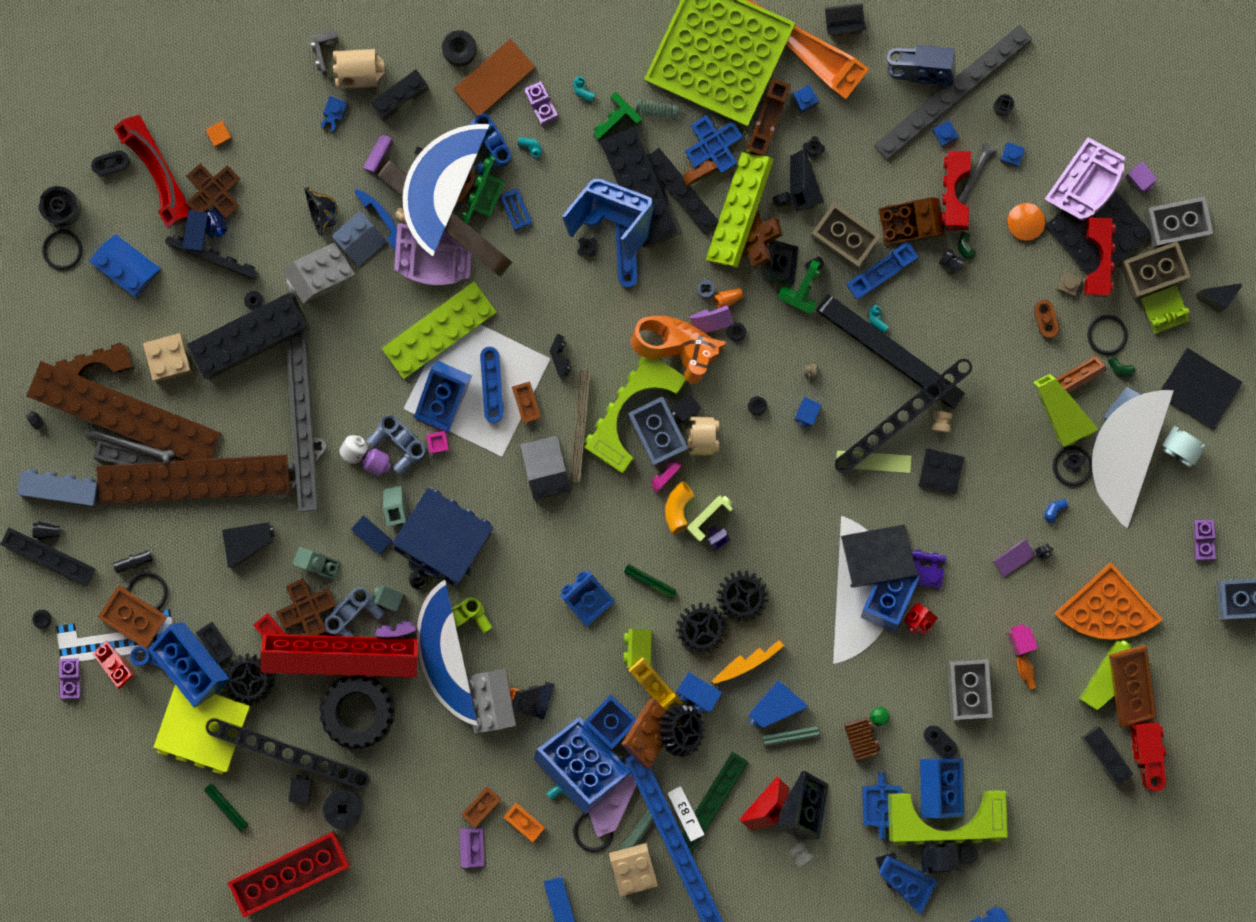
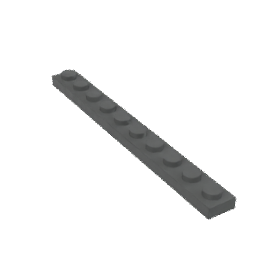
M1019 24L956 76L953 86L943 87L874 145L875 148L887 160L1032 39L1031 36Z
M306 331L286 340L298 512L319 511Z

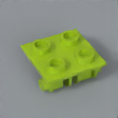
M1177 285L1141 298L1154 334L1190 321L1188 316L1190 315L1189 309L1185 308Z

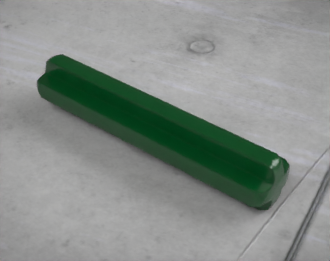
M630 564L624 570V573L670 599H673L677 593L674 588Z
M209 784L204 789L205 793L240 832L248 827V823L213 784Z

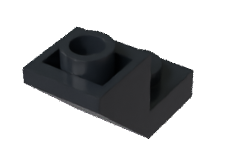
M557 334L549 352L559 378L563 379L564 376L568 377L572 366L570 365V360L557 355L558 352H563L566 345L564 336Z

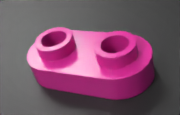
M671 460L664 467L666 472L662 476L658 474L651 481L653 484L651 488L657 493L683 465L678 460L675 462Z

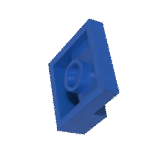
M589 570L586 573L585 571L579 573L576 576L577 581L572 585H565L561 590L562 594L559 595L586 627L616 602Z

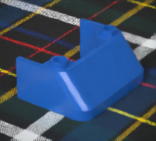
M598 178L588 183L562 215L570 237H573L583 224L596 226L603 218L628 227L620 240L627 259L631 260L648 238L654 205L652 199L646 195Z

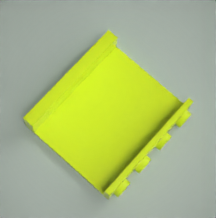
M175 685L153 748L158 749V753L166 756L169 753L176 755L175 759L187 762V759L194 761V765L205 768V766L212 767L213 772L223 775V772H229L230 770L229 765L236 744L209 735L206 731V723L210 718L215 717L243 727L246 716L252 706L215 694L197 707H193ZM211 722L209 729L212 732H217L220 729V725L218 722ZM229 729L227 736L232 739L238 736L237 729Z

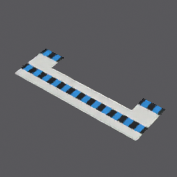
M170 609L161 610L168 617L147 649L172 624ZM75 623L56 626L60 659L79 658V661L96 659L92 653L106 640L120 655L130 654L135 647L140 646L120 632L77 638Z

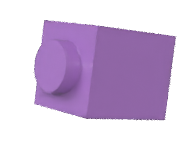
M1143 161L1125 176L1139 193L1144 190L1146 193L1155 186L1153 182L1157 180L1156 176Z

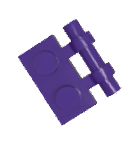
M916 549V551L911 550L916 572L920 575L917 585L941 588L944 569L937 568V564H945L946 556L939 555L936 552H933V554L925 553L919 549ZM920 560L931 561V566L920 565Z

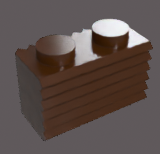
M865 717L844 724L856 762L878 755L877 751L880 750L878 740L873 739L871 732H874V727L871 720L868 721Z

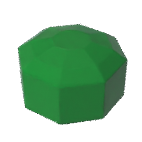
M881 706L871 710L870 719L874 725L879 727L889 722L890 715L886 708Z

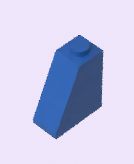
M777 680L748 713V716L751 717L748 721L756 728L759 725L764 728L805 709L808 705L782 682Z

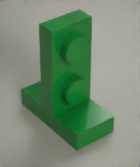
M616 91L610 96V100L619 110L614 109L607 116L609 119L604 124L600 122L594 128L593 137L598 142L625 117L636 127L642 122V118Z
M812 261L797 292L783 285L777 298L812 314L817 302L807 296L812 288L809 286L811 280L815 281L820 273V270L817 269L820 263Z

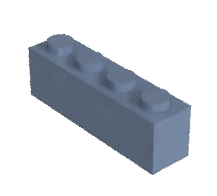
M27 469L26 472H20L17 495L96 506L98 483H95L93 478L84 477L83 481L76 480V476L64 475V478L57 477V473L45 472V475H40L37 470Z

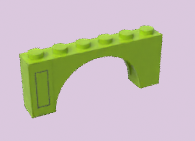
M640 358L637 363L640 365L637 371L632 370L626 379L629 381L626 387L622 386L617 392L616 396L618 399L616 402H611L605 410L608 414L604 419L600 418L595 425L597 430L593 435L589 434L584 441L587 451L621 474L625 472L633 460V457L623 448L617 434V419L623 405L633 395L649 389H661L677 395L686 382L682 374L660 359Z
M983 791L981 805L976 815L964 826L949 831L935 830L926 825L914 810L911 794H888L889 841L895 842V845H907V841H914V844L920 845L926 844V841L933 840V844H944L945 840H952V843H964V839H971V842L978 843L983 842V839L989 838L990 842H1001L1002 838H1008L1006 791Z

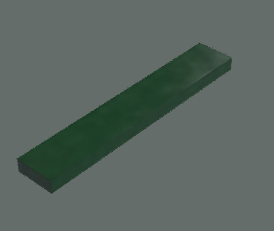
M731 752L694 812L703 833L706 832L748 764L747 760L734 752ZM685 829L682 831V836L692 854L703 836L690 841Z

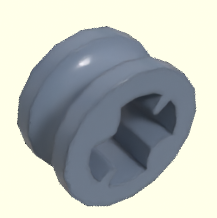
M704 280L699 283L697 291L702 298H709L713 295L715 288L712 282ZM709 285L711 287L709 288L711 292L709 294L707 292L703 294L701 292V290L703 289L701 288V286Z

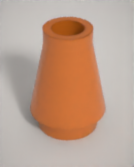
M737 288L718 292L714 296V301L718 309L726 305L729 308L740 299H743L744 296L742 290Z

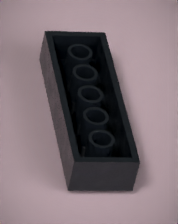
M634 126L602 140L601 144L617 184L652 199L654 208L648 238L642 246L650 248L682 234L640 128Z
M289 292L187 345L203 378L211 379L311 328L295 295Z

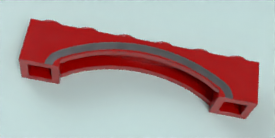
M140 114L121 120L113 129L121 144H126L130 147L151 173L160 197L161 209L158 213L166 228L184 223L187 220L190 209L185 204L186 200Z

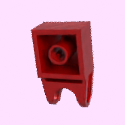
M1158 722L1130 725L1134 763L1139 764L1142 785L1148 790L1160 791L1166 785L1164 766L1166 748L1165 745H1162L1161 740L1164 737L1163 727ZM1155 776L1157 782L1152 786L1151 779Z

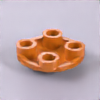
M1022 203L1015 206L1009 213L1007 218L1008 228L1011 234L1021 241L1033 240L1043 232L1045 216L1036 205Z

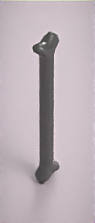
M989 143L982 144L983 152L957 198L962 204L966 200L988 157L997 153L996 149L991 148Z
M95 424L90 425V429L84 433L87 439L93 437L161 458L165 465L175 455L173 450L161 451L96 429Z

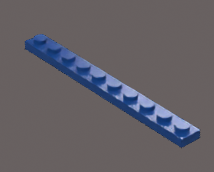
M633 756L626 758L627 765L701 921L723 922L651 768H644Z

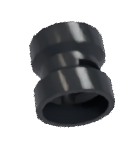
M1008 94L1000 95L993 104L994 112L999 116L1008 115L1014 107V100Z
M949 249L938 264L942 267H947L949 273L954 275L965 260L955 256L954 251Z

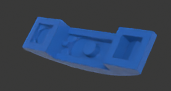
M356 189L354 192L364 207L368 209L373 205L392 234L386 239L393 249L396 250L397 229L389 214L373 197Z
M907 241L871 268L852 279L846 286L856 300H858L919 256Z

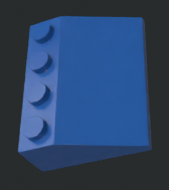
M580 717L539 747L534 757L537 764L585 814L597 806L631 773L629 768Z

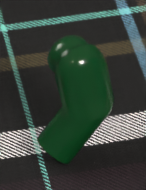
M962 231L957 247L965 259L971 260L976 256L975 250H972L968 244L971 234Z
M1116 356L1108 360L1117 376L1128 378L1133 376L1136 371L1133 365H1121Z

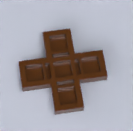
M201 163L186 175V178L198 190L185 202L190 210L204 212L212 205L225 219L239 207L227 191L240 178L228 165L214 177Z
M756 211L741 256L742 258L749 254L750 263L753 268L756 269L771 261L767 244L783 236L779 219L773 217L762 223L760 213Z
M304 578L287 585L286 588L293 604L276 611L283 629L302 622L307 635H320L327 630L320 613L337 606L330 589L327 588L311 596Z

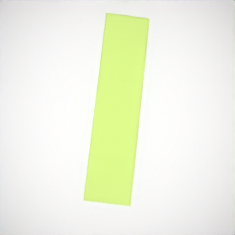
M837 450V458L845 451ZM853 452L855 457H862L864 452ZM871 453L853 469L910 473L911 456ZM841 459L838 462L839 468H848L849 462L846 459Z

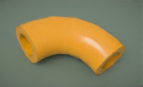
M683 481L669 494L665 504V519L673 535L682 532L689 525L684 516V508L686 503L694 497V493L688 484Z

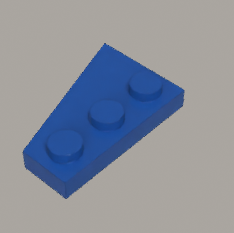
M886 856L878 872L920 915L938 882L936 878L889 856Z

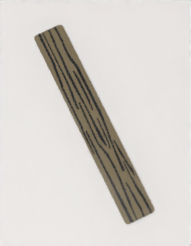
M580 370L570 482H580L590 370Z

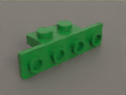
M490 155L489 159L485 158L482 165L484 172L482 176L478 175L474 184L477 187L474 194H470L467 204H469L467 212L463 211L460 217L466 224H468L473 210L486 216H491L505 183L504 180L489 175L495 160L493 155Z

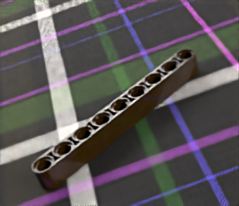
M387 158L376 174L403 196L407 174ZM453 212L451 213L444 231L501 277L513 262Z

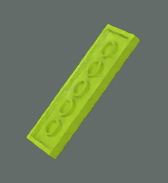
M741 152L705 260L738 268L774 161L771 157Z
M474 281L381 349L405 380L497 312Z

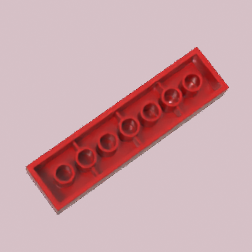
M263 634L260 672L267 674L285 673L287 675L305 674L309 676L324 674L326 676L344 675L347 677L362 675L364 677L383 676L385 678L393 676L403 678L417 677L418 638Z

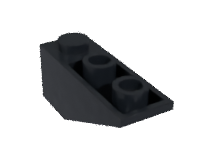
M806 149L790 156V195L796 212L812 209L824 203Z

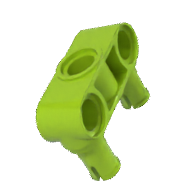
M468 598L452 608L456 629L469 621L470 618L475 620L483 634L493 628L484 614V607L476 598ZM470 601H475L478 605L477 610L474 612H470L467 609V604Z

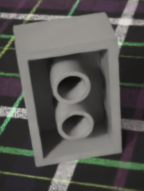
M1205 196L1152 207L1145 211L1153 248L1163 247L1177 241L1182 243L1206 238L1213 234Z
M332 243L293 261L283 271L303 304L346 284L355 275L336 243Z
M989 659L948 662L951 719L993 718Z
M500 669L467 676L478 726L472 724L474 734L516 726L506 670Z

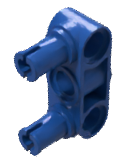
M478 115L472 120L470 125H476L481 120H487L490 124L482 141L488 152L495 157L490 170L495 167L507 166L511 162L512 156L503 136L488 115ZM501 152L508 154V158L504 161L497 158ZM484 161L475 166L480 175L484 172V169H482Z

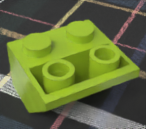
M628 629V633H624V644L628 645V652H624L623 664H627V668H631L642 657L649 665L651 664L652 630Z

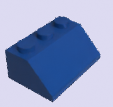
M116 234L101 245L89 260L91 264L137 299L161 270V268Z
M963 758L920 759L921 818L964 816Z

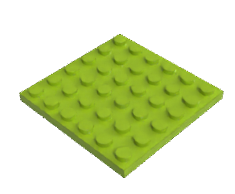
M681 0L644 81L748 127L796 23L746 0Z

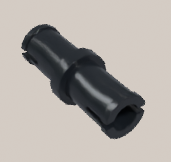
M150 550L134 556L131 554L128 558L113 562L116 574H119L128 569H137V566L152 562L153 558Z

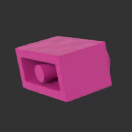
M1024 624L1012 627L1011 632L1007 633L1015 655H1021L1038 648L1030 626L1025 627Z

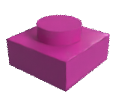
M445 431L426 435L430 454L449 450Z

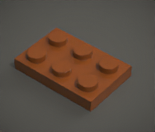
M121 585L117 586L98 616L100 620L146 649L168 617Z
M655 699L648 700L621 744L644 768L649 769L663 748L661 746L663 741L658 739L661 736V733L658 732L661 726L658 723L662 722L661 716L665 715V709Z

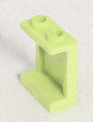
M719 495L686 530L700 543L705 538V535L698 527L720 506L730 513L733 510L731 507L733 503L726 496L722 498Z

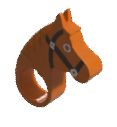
M650 316L641 319L631 336L633 350L643 358L659 359L674 355L680 356L683 366L686 367L684 377L686 381L694 384L702 380L707 370V365L716 360L719 352L726 345L725 341L712 339L699 328L668 316ZM644 330L653 331L662 337L664 344L659 346L650 345L641 338L639 332Z

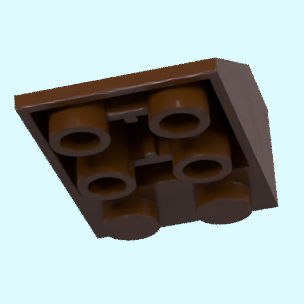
M929 197L878 208L884 246L945 236L939 198Z

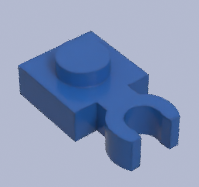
M329 96L323 115L328 117L322 121V129L325 128L327 123H331V132L336 130L335 121H342L348 105L347 102Z

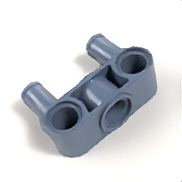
M393 415L384 416L378 423L376 431L366 440L369 445L375 448L385 437L390 436L405 451V456L393 467L400 475L426 455L424 445ZM388 419L395 421V426L392 429L385 427V422ZM415 446H420L422 448L421 455L414 456L412 449Z
M356 587L327 616L325 628L333 636L355 637L347 629L346 624L361 609H366L377 620L385 611L374 603V598L364 587ZM359 591L366 594L365 599L362 601L355 599V594ZM332 619L339 622L338 627L335 629H331L328 626L329 621Z

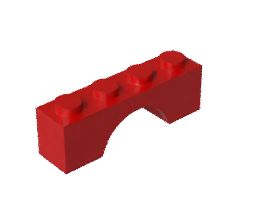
M948 151V157H944V169H947V176H943V187H947V191L942 197V206H946V213H942V224H945V230L969 231V207L957 199L955 188L960 180L970 176L971 152Z
M1088 218L1086 220V240L1096 245L1101 259L1097 270L1085 277L1084 296L1108 297L1110 292H1113L1114 282L1111 281V273L1114 272V262H1111V254H1114L1115 243H1112V235H1115V224H1112V218Z

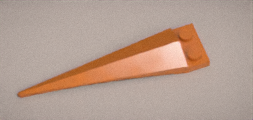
M746 0V1H748V2H750V3H752V4H755V5L761 7L760 5L754 3V2L751 1V0ZM797 26L794 27L786 44L830 89L845 100L869 71V68L855 57Z

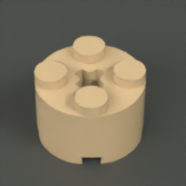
M689 417V421H692V425L687 428V446L692 448L689 455H714L715 451H719V440H716V432H719V421H715L714 417Z

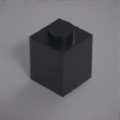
M691 393L671 406L673 410L671 411L672 416L676 421L680 420L682 423L701 410V407Z
M297 775L296 778H291L289 802L309 804L313 780H309L306 775Z

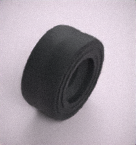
M456 30L450 32L444 38L442 52L450 64L465 66L475 58L477 51L476 43L468 32ZM456 44H463L465 50L462 53H456L454 51Z

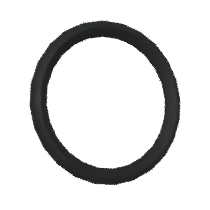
M57 230L46 237L42 246V254L45 261L51 267L60 270L69 269L80 260L82 244L78 236L73 232ZM57 234H68L78 244L76 259L65 266L56 265L47 257V243Z
M1110 314L1095 318L1087 331V338L1091 347L1105 355H1111L1120 351L1126 344L1128 337L1124 322ZM1105 318L1117 321L1124 332L1122 343L1116 349L1110 351L1098 348L1091 337L1093 326L1099 320Z
M1079 446L1064 447L1058 451L1053 459L1054 474L1063 484L1069 486L1083 484L1092 474V458L1085 449ZM1067 450H1078L1088 459V473L1080 481H1066L1057 471V460Z
M139 573L130 581L127 590L131 592L134 582L140 577H155L161 582L164 590L161 602L155 606L156 609H159L165 603L168 594L165 581L156 573Z
M589 812L587 814L583 813L577 818L573 827L575 841L581 848L591 852L606 848L613 839L614 831L610 832L608 840L600 847L591 848L579 840L577 834L578 824L584 817L589 815Z

